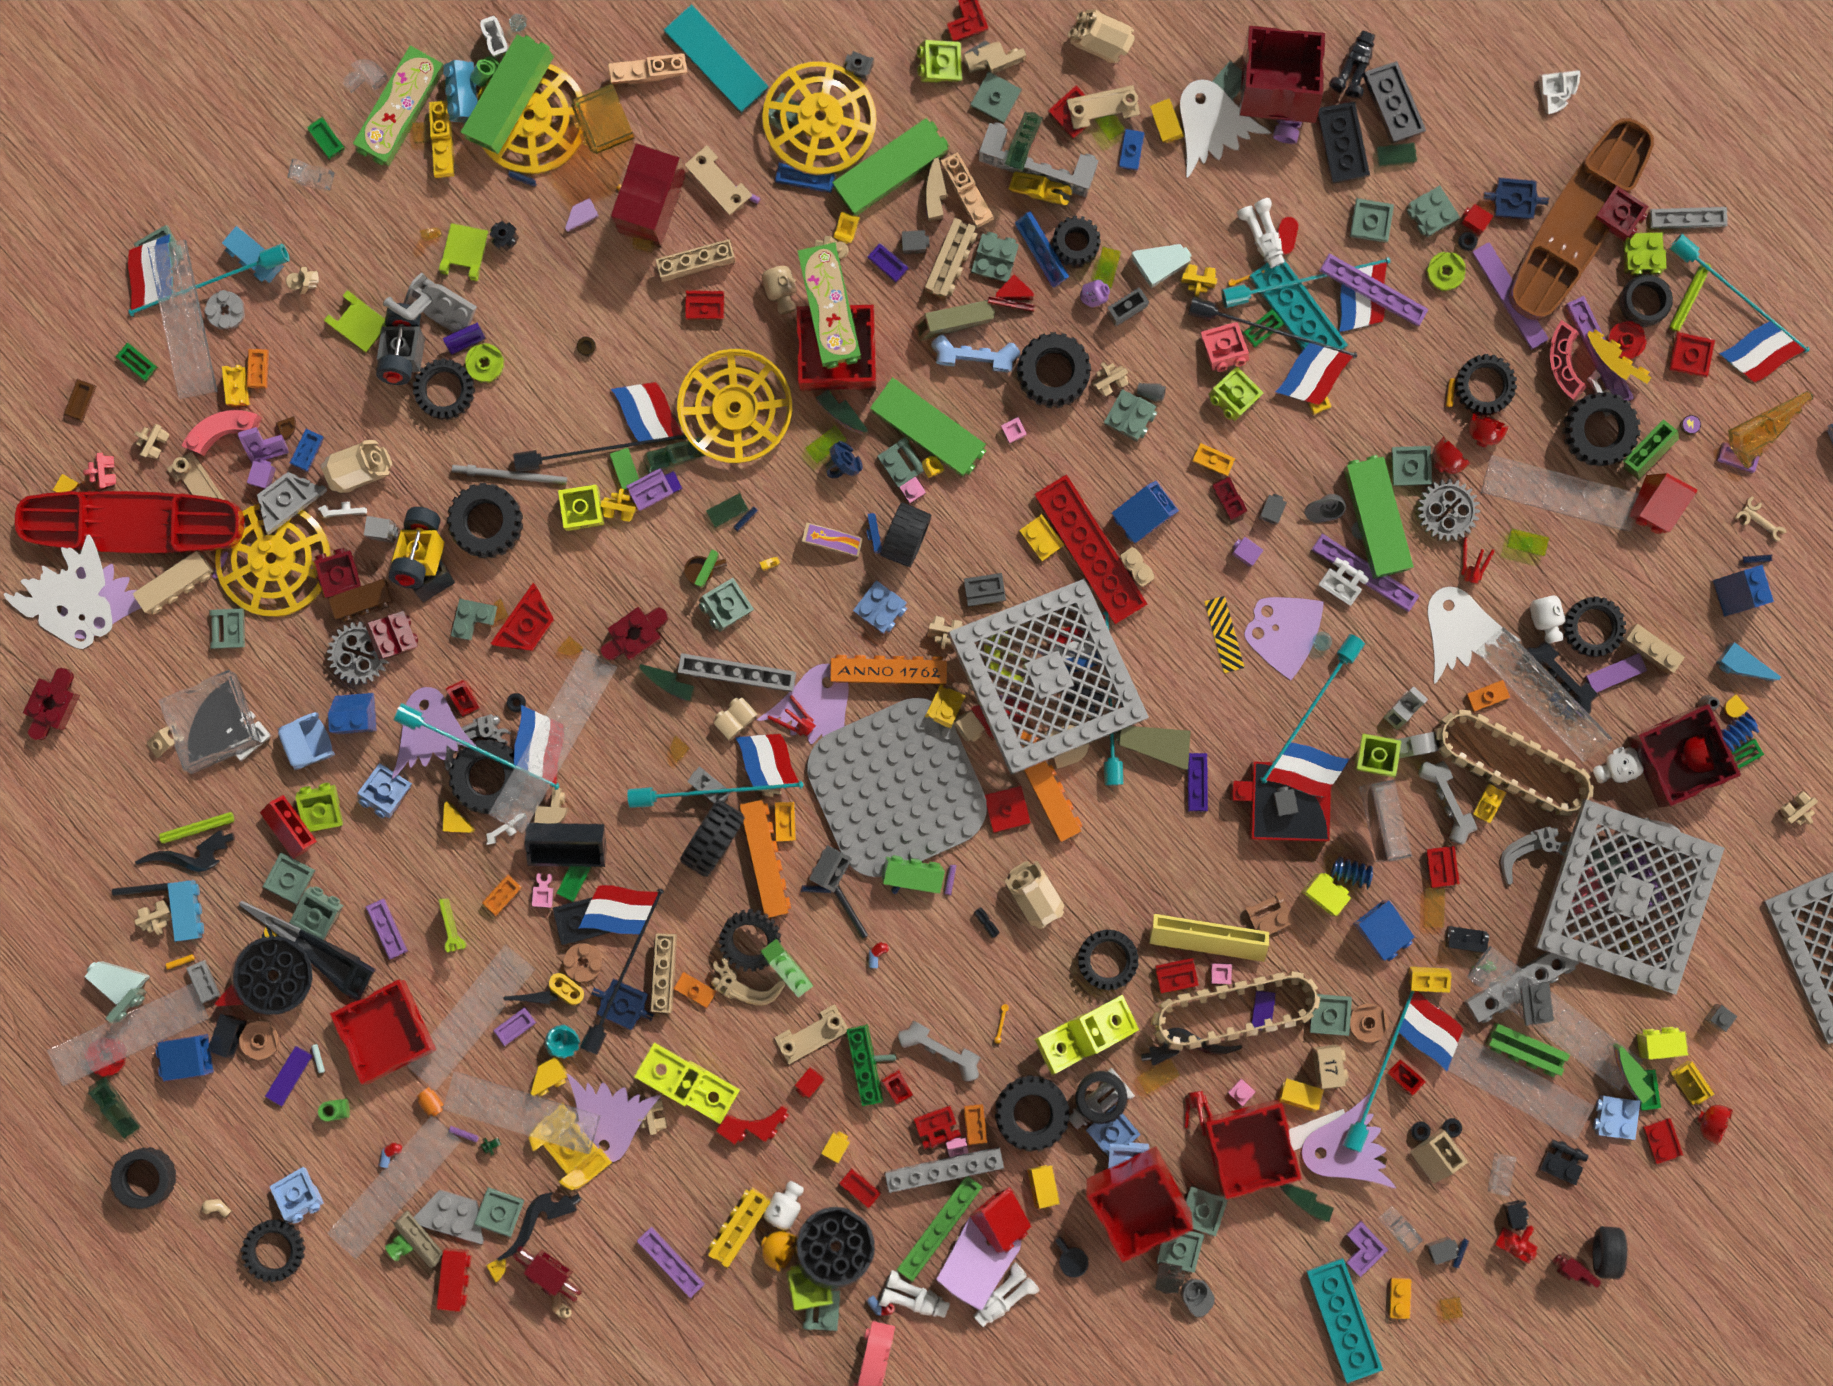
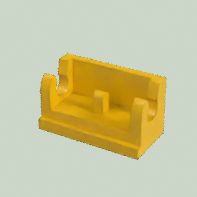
M1170 98L1150 106L1163 142L1169 143L1184 137Z
M235 365L236 367L222 366L226 405L231 408L250 405L246 368L240 365Z
M1409 967L1411 976L1409 986L1411 991L1450 993L1452 974L1448 968Z
M1687 1060L1670 1072L1692 1105H1698L1714 1095L1692 1061Z
M1286 1078L1282 1084L1278 1100L1285 1104L1316 1112L1319 1110L1324 1089Z
M1052 1165L1027 1169L1035 1208L1040 1209L1060 1204Z

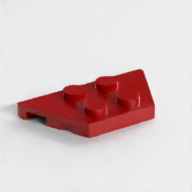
M534 583L529 587L490 644L533 651L555 619Z

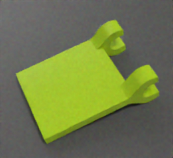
M451 223L443 258L439 266L440 274L448 275L450 264L470 268V280L478 282L489 231Z
M347 290L343 297L351 303L349 308L338 321L329 314L324 321L367 353L380 336L382 326H386L385 318Z
M440 899L439 902L448 934V940L445 944L446 952L456 951L455 944L457 950L466 948V942L458 936L449 899Z

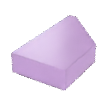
M590 198L572 207L565 227L567 232L599 217Z

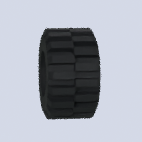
M1073 216L1072 219L1067 217L1064 222L1061 221L1058 227H1056L1052 239V248L1060 262H1064V265L1068 266V264H1071V267L1074 268L1076 265L1083 267L1085 263L1088 265L1096 257L1101 243L1100 231H1097L1098 227L1096 224L1093 226L1090 219L1086 221L1083 216L1081 218ZM1073 232L1081 233L1087 239V247L1081 251L1069 249L1065 243L1066 236Z

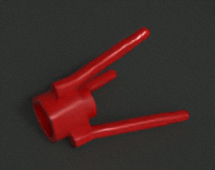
M1464 537L1461 575L1464 576L1463 581L1478 584L1495 550L1492 549L1481 570L1479 566L1484 549L1480 550L1475 567L1469 566L1467 569V537Z
M790 695V699L804 715L800 719L790 710L785 709V712L798 722L796 725L798 728L772 716L767 718L796 732L800 736L805 735L807 737L816 726L813 723L814 719L807 714L794 696Z
M1203 1091L1188 1093V1098H1185L1184 1127L1188 1128L1191 1104L1192 1108H1197L1202 1135L1205 1136L1206 1130L1201 1107H1205L1208 1117L1212 1116L1207 1103V1097L1203 1094Z

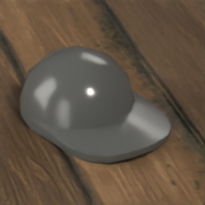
M1328 494L1320 500L1307 505L1304 509V514L1311 522L1322 523L1332 521L1344 514L1346 504L1341 496Z
M1190 1279L1182 1286L1181 1298L1194 1316L1202 1317L1212 1309L1215 1297L1203 1280Z

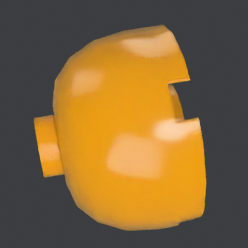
M783 1230L775 1231L768 1237L766 1236L761 1243L764 1262L777 1271H781L780 1267L785 1268L794 1255L792 1247L796 1236Z

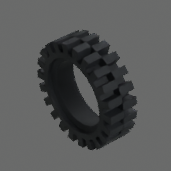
M1478 355L1467 361L1459 370L1455 389H1457L1456 396L1460 398L1459 402L1465 405V409L1472 410L1471 413H1479L1480 415L1498 413L1515 396L1516 393L1514 392L1517 389L1515 382L1517 378L1513 375L1515 373L1514 370L1509 368L1510 364L1503 362V358H1496L1497 355ZM1490 368L1500 375L1503 389L1501 395L1496 400L1483 402L1471 394L1469 378L1475 370Z
M435 359L432 363H426V367H421L419 375L416 374L415 376L416 382H413V394L419 407L431 417L438 418L439 420H451L452 417L457 418L459 414H464L466 412L465 409L471 406L470 402L473 401V393H475L474 382L468 371L461 364L451 359H441L439 361ZM442 372L454 374L461 383V394L458 400L445 407L433 404L427 395V385L430 379Z
M1598 596L1588 597L1575 603L1568 610V614L1565 616V624H1563V629H1565L1564 637L1567 636L1568 645L1571 644L1574 651L1577 650L1579 654H1584L1587 657H1599L1613 652L1614 649L1620 646L1619 643L1623 641V634H1626V629H1624L1626 621L1623 620L1625 616L1623 613H1620V607L1615 606L1613 601H1608L1607 598H1599ZM1587 610H1600L1610 619L1611 634L1602 644L1587 643L1579 635L1578 620Z
M749 909L748 912H745V910H741L739 914L736 912L727 919L720 933L719 944H721L720 951H724L723 957L725 959L729 958L728 963L730 965L735 963V968L737 969L740 966L744 967L743 971L751 968V972L756 971L757 968L762 970L765 965H770L763 953L755 956L745 955L735 947L733 942V933L737 928L744 925H752L764 932L767 938V946L775 939L781 944V933H778L779 927L778 925L774 926L775 921L773 919H768V914L765 913L762 916L760 915L761 911L757 910L756 913H753V909Z
M1101 930L1088 936L1082 943L1079 950L1078 965L1081 974L1091 985L1099 989L1115 990L1125 986L1135 976L1139 965V955L1133 941L1125 934L1115 930ZM1102 942L1117 943L1122 947L1126 955L1125 968L1119 975L1112 978L1099 976L1095 973L1090 963L1092 951Z
M280 1219L267 1220L253 1227L247 1233V1237L243 1241L244 1246L241 1248V1252H243L241 1257L242 1260H245V1268L248 1267L250 1274L256 1275V1279L261 1278L264 1282L281 1281L291 1276L301 1266V1261L305 1256L303 1254L305 1246H303L304 1239L300 1237V1231H296L293 1224L289 1225L287 1221H280ZM278 1233L288 1240L291 1254L288 1262L283 1267L277 1269L268 1268L258 1260L256 1246L263 1235Z

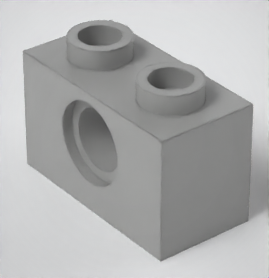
M367 516L364 536L371 540L394 543V538L397 539L398 527L390 519Z

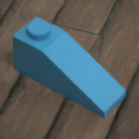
M1735 642L1730 643L1716 661L1720 665L1719 668L1727 674L1731 673L1769 681H1777L1781 678L1780 675Z

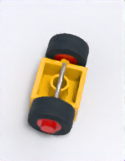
M411 507L406 513L403 523L406 530H401L388 576L396 585L414 589L419 588L423 584L425 575H436L445 543L438 534L440 525L439 515L428 508Z

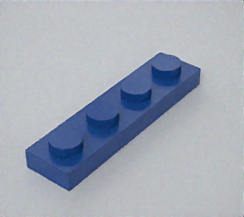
M1031 212L1024 214L1014 223L1051 286L1056 287L1065 281L1069 275Z

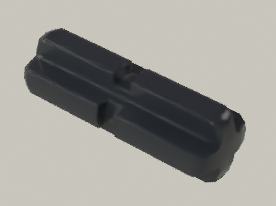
M980 907L974 911V915L981 925H984V929L991 938L999 935V930L992 921L990 922V918L983 908Z

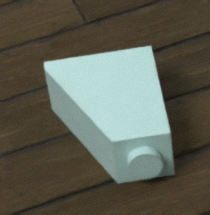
M1181 244L1136 250L1130 256L1151 288L1190 264L1191 261L1189 250L1186 247L1183 248Z
M104 961L93 962L88 967V973L85 975V978L116 1005L131 988L142 987L150 978L148 974Z

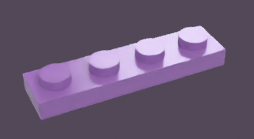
M652 1226L637 1240L690 1298L705 1284Z

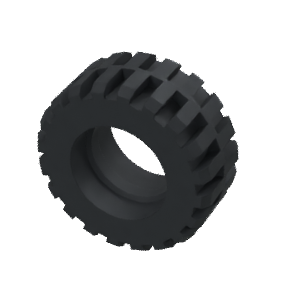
M1050 332L1048 335L1044 333L1036 339L1033 338L1024 347L1017 366L1018 382H1020L1021 390L1027 394L1026 397L1034 400L1035 404L1039 406L1041 404L1045 405L1046 408H1052V406L1061 408L1063 405H1069L1075 399H1078L1087 387L1091 371L1090 358L1088 353H1085L1084 346L1082 344L1079 345L1074 337H1067L1065 333L1059 335L1056 332ZM1046 354H1060L1067 358L1071 364V377L1061 387H1048L1041 383L1036 375L1037 362Z
M1598 392L1587 395L1576 401L1575 405L1568 410L1567 417L1564 418L1563 423H1565V427L1562 428V434H1565V445L1569 446V452L1574 454L1577 460L1583 461L1587 465L1606 466L1620 462L1632 453L1633 447H1636L1638 443L1637 437L1640 436L1641 430H1638V425L1641 424L1640 419L1636 418L1637 411L1635 408H1631V403L1628 400H1623L1622 396L1618 394ZM1598 411L1610 413L1618 424V436L1607 447L1593 446L1589 443L1584 433L1586 419Z
M480 483L477 486L473 484L469 486V489L461 490L459 492L460 495L452 500L454 502L452 507L449 506L448 531L453 537V541L468 554L484 559L485 557L496 558V555L499 554L502 556L506 553V550L512 549L515 546V541L519 540L521 536L520 530H523V514L514 497L505 489L494 484ZM483 503L495 505L503 516L501 529L496 535L488 539L474 536L468 528L469 514L476 506Z
M478 740L474 743L478 748L514 764V751L507 745L493 740ZM469 747L458 751L457 757L453 758L451 762L452 768L449 769L448 775H450V780L448 781L449 786L452 787L453 796L458 799L461 805L470 811L492 814L502 812L504 809L511 807L515 800H518L521 790L524 789V773L497 761L505 773L504 784L498 792L492 795H481L472 788L469 774L476 762L492 758Z
M717 800L681 855V863L701 876L708 877L745 819L744 815L722 800Z
M1032 1075L1019 1077L1006 1085L996 1101L995 1119L998 1129L1005 1140L1017 1149H1023L1028 1152L1043 1151V1149L1050 1148L1056 1141H1059L1067 1130L1070 1115L1066 1097L1059 1087L1044 1077ZM1028 1095H1036L1043 1098L1050 1107V1119L1047 1125L1035 1132L1023 1130L1014 1119V1108L1017 1102Z

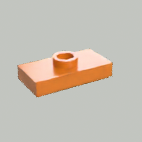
M248 349V388H267L269 350Z
M1503 680L1466 694L1473 712L1510 698Z
M508 874L486 897L482 904L497 916L523 887Z
M685 972L682 973L674 987L678 992L708 1008L717 992Z
M983 1104L964 1106L968 1145L987 1143Z

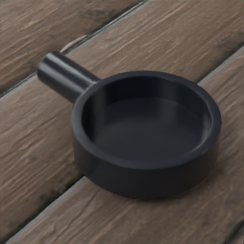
M1057 1237L1054 1241L1062 1251L1059 1258L1062 1272L1073 1278L1082 1276L1087 1271L1089 1265L1086 1253L1077 1247L1068 1248L1062 1237Z

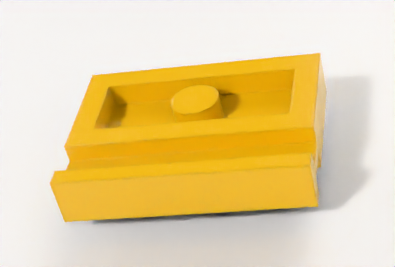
M1042 514L1019 530L1041 562L1064 546V543Z
M940 684L925 717H930L933 721L951 729L966 696L950 688L946 689Z

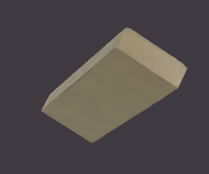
M408 1211L404 1212L393 1225L430 1268L434 1267L442 1258L443 1252Z

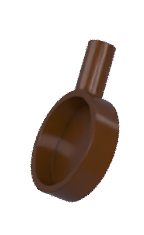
M694 556L686 562L684 573L692 584L695 583L707 559L706 557ZM725 558L716 561L706 583L711 580L713 570L728 566Z

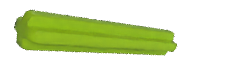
M1701 264L1669 326V329L1674 332L1680 331L1709 273Z
M228 812L160 833V842L168 843L235 821L232 812Z

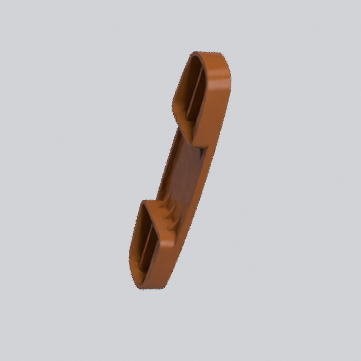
M1622 118L1615 121L1597 141L1572 175L1539 228L1515 276L1509 292V302L1516 312L1531 320H1542L1548 317L1580 279L1610 229L1597 220L1595 216L1616 186L1631 194L1648 162L1654 146V137L1645 125L1631 118Z

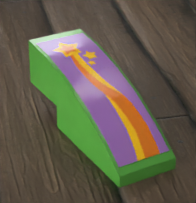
M1615 1043L1613 1045L1614 1055L1622 1079L1633 1096L1644 1104L1654 1094L1651 1088L1642 1080L1647 1073L1621 1045Z

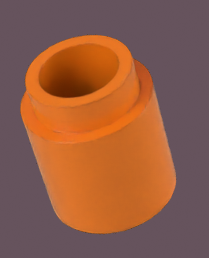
M429 1087L416 1096L418 1098L417 1102L427 1116L432 1115L435 1117L443 1111L441 1107L444 1104L435 1091H431Z

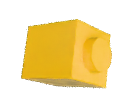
M833 1131L821 1154L839 1163L850 1143L847 1139L849 1136L841 1131L837 1133Z

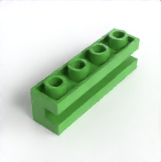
M1494 1023L1486 1045L1491 1046V1051L1501 1054L1503 1051L1509 1054L1507 1058L1517 1062L1520 1059L1526 1061V1066L1536 1070L1537 1067L1545 1069L1543 1073L1555 1077L1556 1074L1562 1076L1564 1071L1563 1065L1570 1056L1566 1052L1497 1023Z

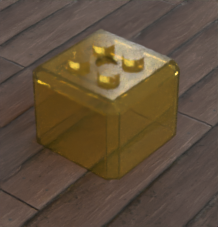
M613 84L573 100L571 106L575 115L572 116L576 128H581L582 134H579L584 146L588 145L591 154L600 156L636 141Z

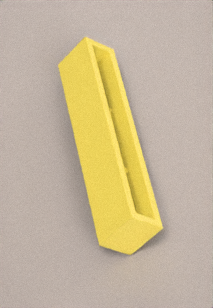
M1154 914L1149 944L1264 962L1269 947V932Z

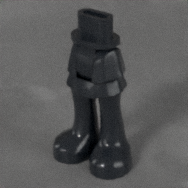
M1362 30L1359 37H1356L1355 42L1348 49L1349 52L1346 54V61L1339 76L1333 77L1329 82V86L1338 93L1344 92L1353 65H1357L1345 95L1351 98H1362L1364 89L1360 86L1363 77L1362 74L1367 66L1370 65V60L1372 59L1373 47L1375 45L1373 43L1375 39L1374 34Z

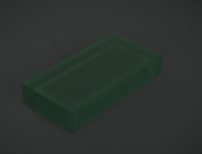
M1415 143L1376 148L1378 167L1417 162Z
M740 493L706 510L715 528L749 511Z

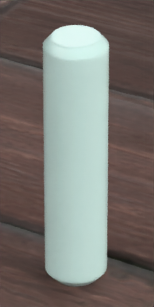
M312 1045L315 1063L320 1074L325 1072L318 1045Z

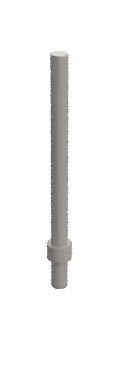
M452 465L453 473L467 474V476L472 477L481 475L567 485V477L478 468L476 465Z

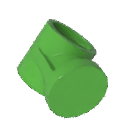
M492 56L479 60L470 75L471 81L477 86H486L500 64L498 60Z
M348 1099L329 1100L322 1103L318 1108L319 1117L324 1121L349 1118L350 1108ZM326 1106L333 1108L334 1113L332 1116L326 1114Z
M402 1234L393 1239V1243H388L385 1246L388 1254L394 1261H398L401 1255L405 1256L413 1250V1247Z

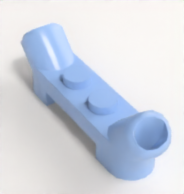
M939 335L931 342V347L937 353L936 363L946 366H955V359L993 363L992 371L1011 372L1012 362L1020 356V351L1014 343H1008L998 352H991V349L988 348L972 350L970 346L954 348L944 335Z

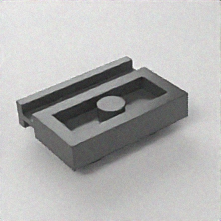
M1002 573L964 579L968 607L1006 601Z
M1542 982L1528 986H1519L1524 1024L1528 1026L1530 1024L1553 1022L1554 1016L1549 983Z

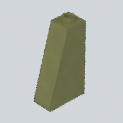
M988 300L925 313L915 322L919 340L923 341L938 337L939 335L989 323L994 319L995 311L993 306L988 303Z
M1129 726L1116 732L1115 741H1119V746L1179 769H1188L1191 731Z

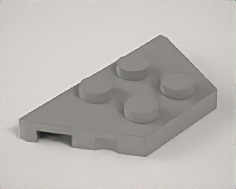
M287 472L260 492L257 496L266 533L270 535L327 492L326 487L315 485L310 480L298 478L296 475Z
M440 1189L413 1217L420 1226L479 1244L484 1242L481 1227L474 1225L479 1211L477 1200Z

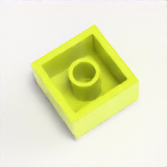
M597 485L558 490L563 527L566 531L604 525L602 507H600L599 487Z
M1315 873L1301 892L1328 914L1337 916L1351 899L1347 895L1349 891L1341 885H1334L1332 883L1334 879L1328 874Z
M1663 1027L1662 1031L1644 1029L1642 1030L1643 1033L1637 1034L1639 1057L1658 1059L1688 1055L1686 1034L1683 1031H1679V1028Z

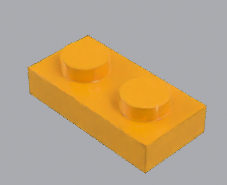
M1200 443L1192 462L1227 477L1235 458Z
M776 802V841H796L795 802Z
M1391 1278L1389 1317L1410 1319L1411 1279Z

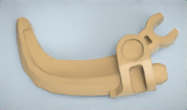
M722 958L724 966H719L716 961L713 964L714 969L721 974V977H714L711 984L715 987L714 990L730 999L735 998L756 1006L767 1005L778 997L786 985L784 980L780 979L771 989L758 991L736 981L737 973L728 966V959Z

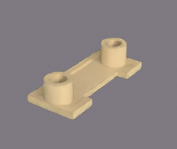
M1134 85L1067 100L1073 129L1090 126L1089 119L1121 112L1124 119L1140 115L1137 103L1138 96L1135 93ZM1128 98L1132 99L1131 103L1127 102ZM1076 110H1080L1081 113L1077 114Z
M706 145L685 164V167L723 209L731 215L736 210L742 209L744 203L752 197V194L742 183L736 187L714 163L718 159L717 155ZM700 160H703L704 163H703V164H699V161H700ZM735 198L739 199L738 203H734Z
M192 451L184 457L176 458L173 464L167 468L175 482L182 479L193 495L225 500ZM184 463L185 467L182 469L180 466Z
M835 1004L820 1012L823 1017L821 1020L792 1035L790 1030H787L774 1037L788 1064L847 1032L848 1027ZM837 1019L838 1023L833 1024L832 1020ZM786 1045H790L791 1049L787 1050Z

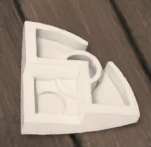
M1580 71L1539 75L1541 97L1546 114L1555 113L1568 104L1566 102L1567 99L1577 91Z

